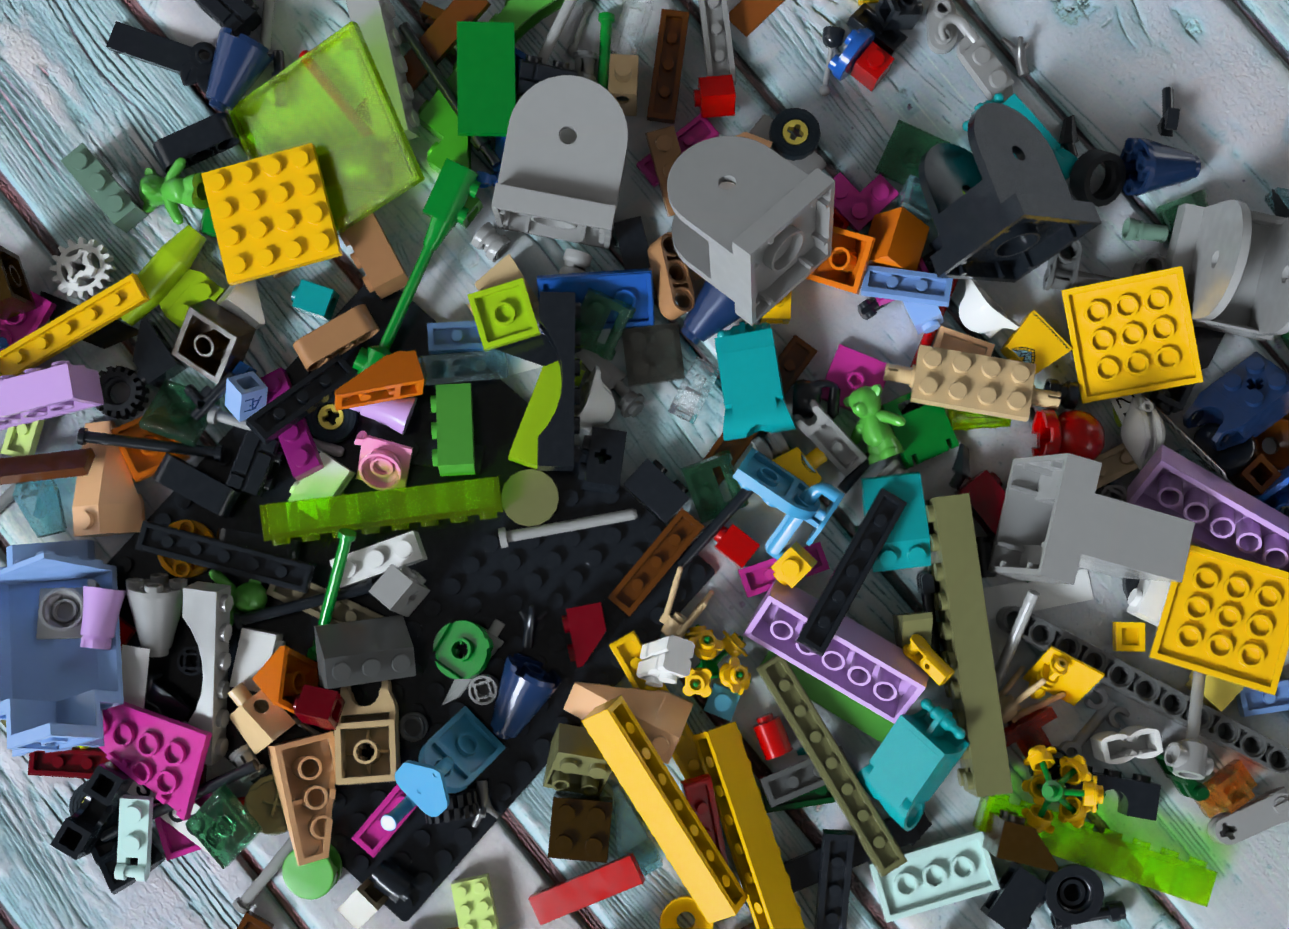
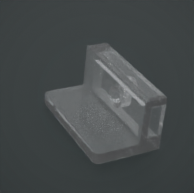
M625 0L610 48V54L639 56L653 10V0H646L645 3L636 0Z

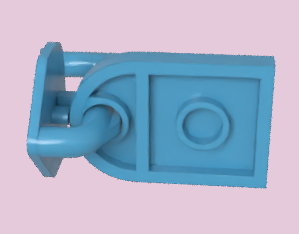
M753 447L732 477L737 480L742 488L753 491L762 497L767 505L776 507L786 513L765 545L767 553L776 560L786 552L783 548L803 520L814 527L805 543L810 546L845 495L828 483H818L809 487L802 480ZM821 495L832 501L825 511L820 508L819 498Z
M464 706L424 744L419 753V762L407 760L395 772L396 783L407 796L389 814L382 816L381 826L387 831L395 830L397 824L416 805L431 817L439 816L450 805L448 793H457L466 789L506 747Z

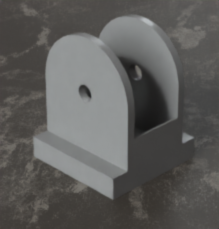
M561 75L540 81L522 95L510 117L498 183L495 184L491 205L499 229L604 249L610 248L625 166L628 127L621 106L607 89L584 77Z
M720 136L703 140L684 151L672 165L667 179L669 203L675 213L672 222V240L676 253L689 268L735 302V313L751 326L759 321L831 256L835 180L820 169L816 168L808 175L766 145L756 140L739 136Z
M1234 199L1207 207L1188 203L1179 205L1166 261L1168 269L1179 266L1183 267L1193 326L1260 341H1272L1274 335H1282L1289 332V217L1284 218L1251 211L1245 202Z

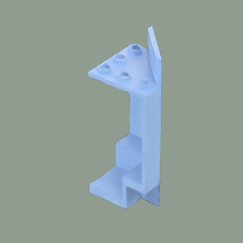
M85 539L6 547L7 567H0V720H6L7 749H12V757L24 756L37 750L49 753L72 750V747L91 746V748L104 746L103 710L124 704L119 618L115 638H112L110 650L80 647L81 638L37 640L36 634L40 588H81L88 586V579H92L99 584L100 588L118 590L117 568L114 565L104 564L103 560L95 559L93 540Z

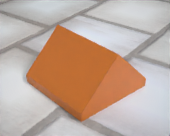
M903 206L874 215L868 236L874 237L876 240L868 265L917 271L930 227Z
M833 226L831 256L806 279L859 294L876 238Z
M284 645L276 650L252 679L273 704L295 714L293 708L296 696L299 693L301 694L304 684L318 687V665L312 659Z

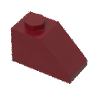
M984 470L960 487L954 494L969 493L972 516L986 534L992 538L997 533L1005 491L1001 487L1003 485L1001 479L994 472L989 473L988 470Z

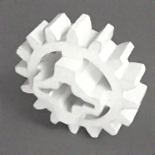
M79 237L78 244L69 239L68 248L58 247L61 252L60 256L52 255V259L57 264L51 266L50 270L57 273V275L51 279L53 282L60 284L58 290L67 293L71 298L76 299L78 296L86 301L88 294L93 297L98 294L99 289L105 290L107 288L106 282H114V279L109 276L110 272L116 271V268L109 264L114 260V257L106 254L108 249L102 244L99 245L94 239L87 241L83 237Z

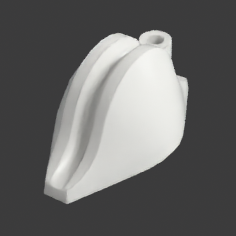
M965 279L966 292L960 303L959 317L966 328L976 333H985L991 339L1002 328L1017 330L1020 327L987 294L976 280Z
M597 365L594 366L580 389V405H574V416H580V428L589 432L592 426L600 427L606 424L612 418L615 411L613 395L610 389L602 382L601 371Z
M1134 397L1121 427V437L1140 471L1159 447L1164 445L1166 428L1163 419L1157 410L1154 409L1152 402L1146 401L1144 397Z

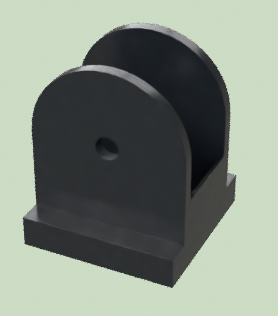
M987 103L971 115L968 122V140L972 153L955 144L940 143L930 148L920 160L919 181L943 245L940 250L930 256L939 278L1015 283L1102 223L1093 202L1073 200L1055 154L1041 132L1025 116L1007 105Z

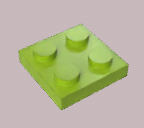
M523 278L467 295L485 352L541 335Z

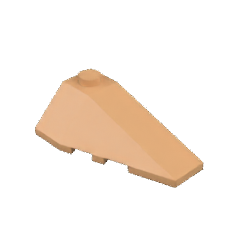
M109 420L85 423L84 428H88V431L112 434L110 430L116 428L114 421ZM93 443L82 445L81 449L92 448L96 456L88 475L77 476L72 506L74 537H103L140 533L143 520H145L144 501L141 494H138L133 482L134 478L118 446Z
M574 683L563 708L565 711L583 720L595 707L622 695L665 764H669L694 705L693 702L663 690L651 691L634 687L622 688L595 683Z
M333 731L267 746L276 788L298 866L328 858L333 823V800L336 795L335 738Z

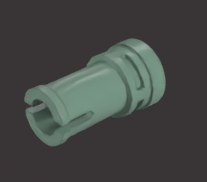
M1128 217L1122 227V239L1126 241H1139L1141 239L1164 243L1168 237V225L1144 223L1143 220Z

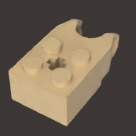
M391 680L382 681L378 698L369 706L358 705L351 686L341 687L340 695L345 700V704L336 730H334L336 785L396 781L395 772L401 767L399 706L392 693ZM369 744L374 749V755L371 756L370 760L362 756V750H367L366 745Z

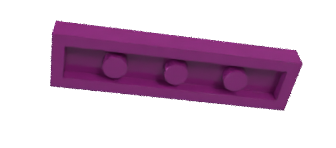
M282 367L260 378L268 387L266 405L292 387L287 371ZM305 417L278 436L293 477L296 480L300 481L324 468Z

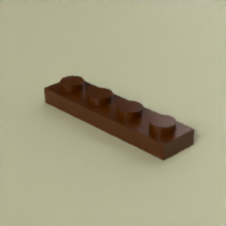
M669 9L661 10L647 113L648 121L675 124L689 12Z
M682 508L607 598L628 616H631L705 526Z

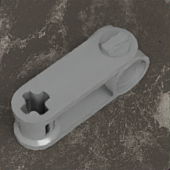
M1284 786L1270 790L1246 804L1213 818L1207 825L1208 837L1217 844L1233 845L1273 826L1288 822V792ZM1223 826H1228L1229 829L1225 832L1226 836L1220 835Z

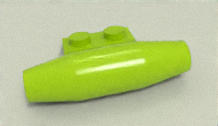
M188 224L166 242L137 275L151 300L120 318L129 325L134 326L160 305L164 316L181 328L189 306L207 299L216 302L225 290L203 272L190 269L207 239Z

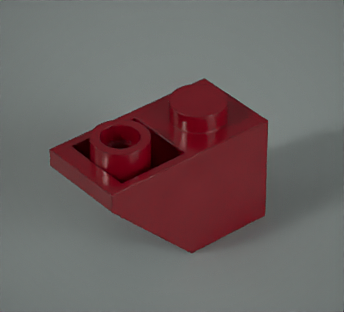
M602 602L566 609L567 615L562 616L565 633H571L572 644L567 645L570 662L576 661L577 667L584 666L607 631Z

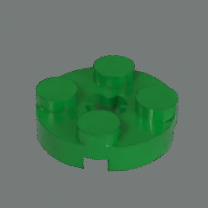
M467 620L456 621L443 626L437 633L433 643V651H436L437 659L435 662L438 669L452 679H473L481 674L490 661L491 651L494 647V643L485 629L479 624ZM465 642L468 653L463 655V658H460L458 656L460 651L457 649L459 643L464 645Z

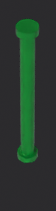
M602 12L598 16L601 28L597 83L608 90L612 24L615 22V15L610 12Z
M339 529L338 538L340 540L318 625L331 623L350 546L357 536V533L352 529ZM314 637L313 645L308 649L307 657L317 661Z

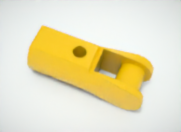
M913 634L910 637V644H905L902 648L904 655L920 666L939 686L947 682L955 672L931 648L927 641L918 634Z

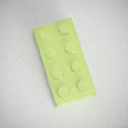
M489 873L452 881L450 885L459 929H500Z

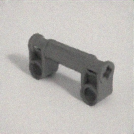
M1077 240L1068 246L1071 251V258H1065L1060 251L1048 260L1043 279V290H1049L1050 288L1066 290L1119 278L1079 271L1083 248L1081 242ZM1158 253L1149 254L1135 263L1132 276L1148 273L1145 268L1146 262L1151 263L1155 271L1168 269V263Z

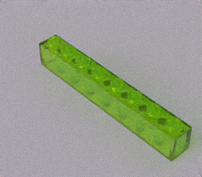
M499 476L259 505L264 541L272 540L273 545L291 543L290 538L301 536L303 542L320 540V534L332 533L333 538H338V532L341 528L362 529V534L380 532V527L391 525L392 531L409 529V523L421 522V527L439 525L438 519L450 518L451 523L468 521V516L479 515L480 520L497 518V512H503Z
M1007 794L981 797L972 826L979 831L985 832L990 811L1000 813V809H1006L1024 817L1021 814L1024 808L1030 809L1035 804L1022 799L1020 804L1009 801L1010 796ZM1049 809L1054 816L1051 825L1054 826L1055 830L1052 834L1045 831L1038 834L1051 855L1205 907L1208 906L1217 875L1216 871L1207 868L1208 862L1192 856L1189 857V861L1178 858L1179 852L1166 847H1161L1160 851L1151 849L1150 842L1133 837L1132 842L1122 839L1123 833L1109 828H1105L1104 833L1094 830L1095 824L1085 821L1081 828H1075L1069 822H1060L1058 819L1059 812Z

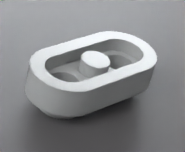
M932 0L926 10L927 44L930 50L936 54L950 52L957 41V26L950 23L945 27V35L948 37L946 41H942L938 35V25L941 19L948 14H956V7L952 0ZM938 7H944L946 12L941 13Z

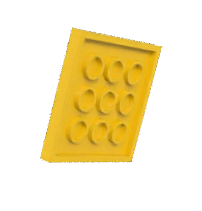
M313 143L201 173L229 285L241 284L342 256L316 148Z
M1182 266L1061 290L1082 404L1203 382Z
M1190 544L1182 582H1170L1149 658L1275 695L1289 648V572Z

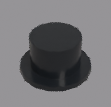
M1069 864L1059 866L1057 872L1050 871L1045 879L1046 888L1044 895L1047 907L1056 918L1064 923L1077 925L1088 922L1097 915L1103 905L1104 889L1102 881L1094 871L1084 865Z

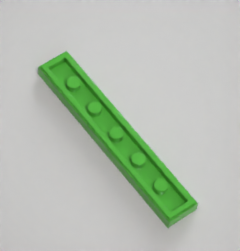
M768 650L760 665L777 656V654ZM788 662L810 700L880 743L883 742L894 723Z

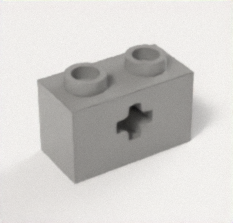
M391 564L369 592L389 610L409 617L431 590L424 585L427 580L415 570H411L406 565L400 568Z

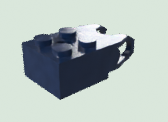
M1256 351L1199 393L1193 404L1182 416L1183 425L1189 429L1200 427L1207 423L1219 424L1218 431L1211 438L1213 442L1212 448L1216 451L1225 450L1228 447L1244 443L1252 436L1256 438L1289 413V374Z

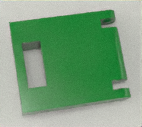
M911 392L881 405V410L903 416L906 420L905 425L900 427L889 424L903 446L904 452L900 453L899 456L906 469L914 467L911 455L916 465L949 451V447L953 449L959 446L944 408L919 404L921 407L903 415L901 414L898 404L909 400Z

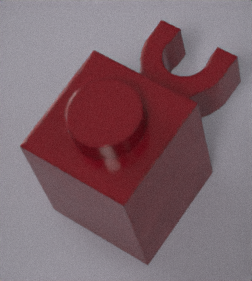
M304 684L301 694L299 693L295 698L294 713L302 723L315 725L320 729L329 731L331 729L336 730L345 700L338 691Z

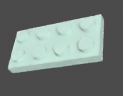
M980 829L905 851L903 854L907 862L884 877L879 875L872 861L868 862L885 921L888 923L999 890L1000 887L989 851L982 847L984 841L983 831Z

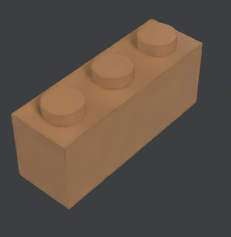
M367 203L339 218L338 221L342 230L338 231L346 247L351 245L354 253L350 254L358 270L363 268L366 276L362 277L369 292L375 291L380 299H383L404 288L409 278L369 204Z

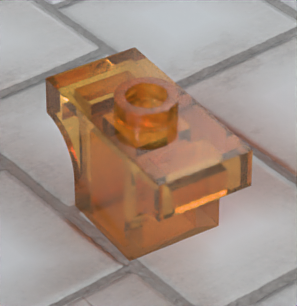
M1234 759L1217 771L1212 778L1202 783L1210 792L1209 798L1202 801H1194L1208 818H1212L1222 812L1233 813L1255 797L1252 789L1258 784L1241 760Z

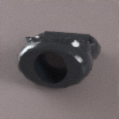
M797 380L794 383L792 415L799 414L803 418H812L814 412L810 406V401L816 400L821 404L822 388L829 387L827 414L832 419H835L839 414L841 389L830 380Z

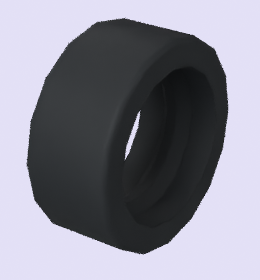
M1099 149L1088 150L1078 158L1070 173L1069 185L1072 195L1078 201L1093 202L1097 207L1110 204L1118 197L1125 184L1126 168L1124 161L1119 155ZM1104 162L1106 169L1104 181L1100 188L1092 194L1090 189L1091 176L1096 167Z

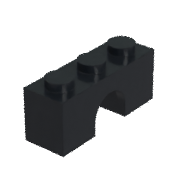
M111 761L99 764L83 789L87 796L82 805L72 816L65 819L50 845L74 860L90 854L118 808L120 797L127 793L134 780Z
M1087 765L1092 777L1093 775L1097 776V785H1103L1104 792L1113 789L1117 793V812L1130 817L1156 821L1161 785L1151 782V776L1133 773L1132 778L1122 777V771L1104 768L1103 773L1092 772L1093 766ZM1083 781L1078 785H1071L1067 782L1064 785L1066 789L1082 790ZM1075 796L1082 801V796Z

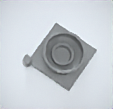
M88 579V586L100 588L95 580ZM83 587L40 588L37 640L82 638L83 635L80 634L83 616Z

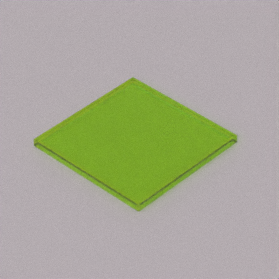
M349 22L239 101L233 110L228 109L248 160L308 143L315 145L337 235L425 180L360 27L356 22Z

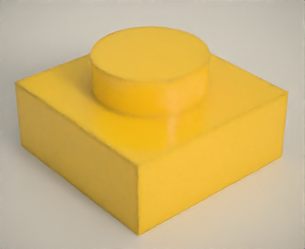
M1112 622L1113 651L1145 652V623Z

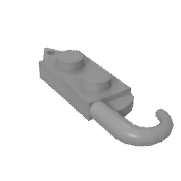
M958 14L944 16L938 25L940 39L946 41L945 27L950 23L955 24L964 36L957 46V58L988 100H991L996 93H1002L1005 97V102L1013 95L1012 85L1015 83L984 39L977 35L963 16Z

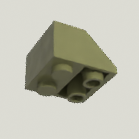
M559 723L551 741L543 787L599 797L612 769L592 737L588 734L586 728Z

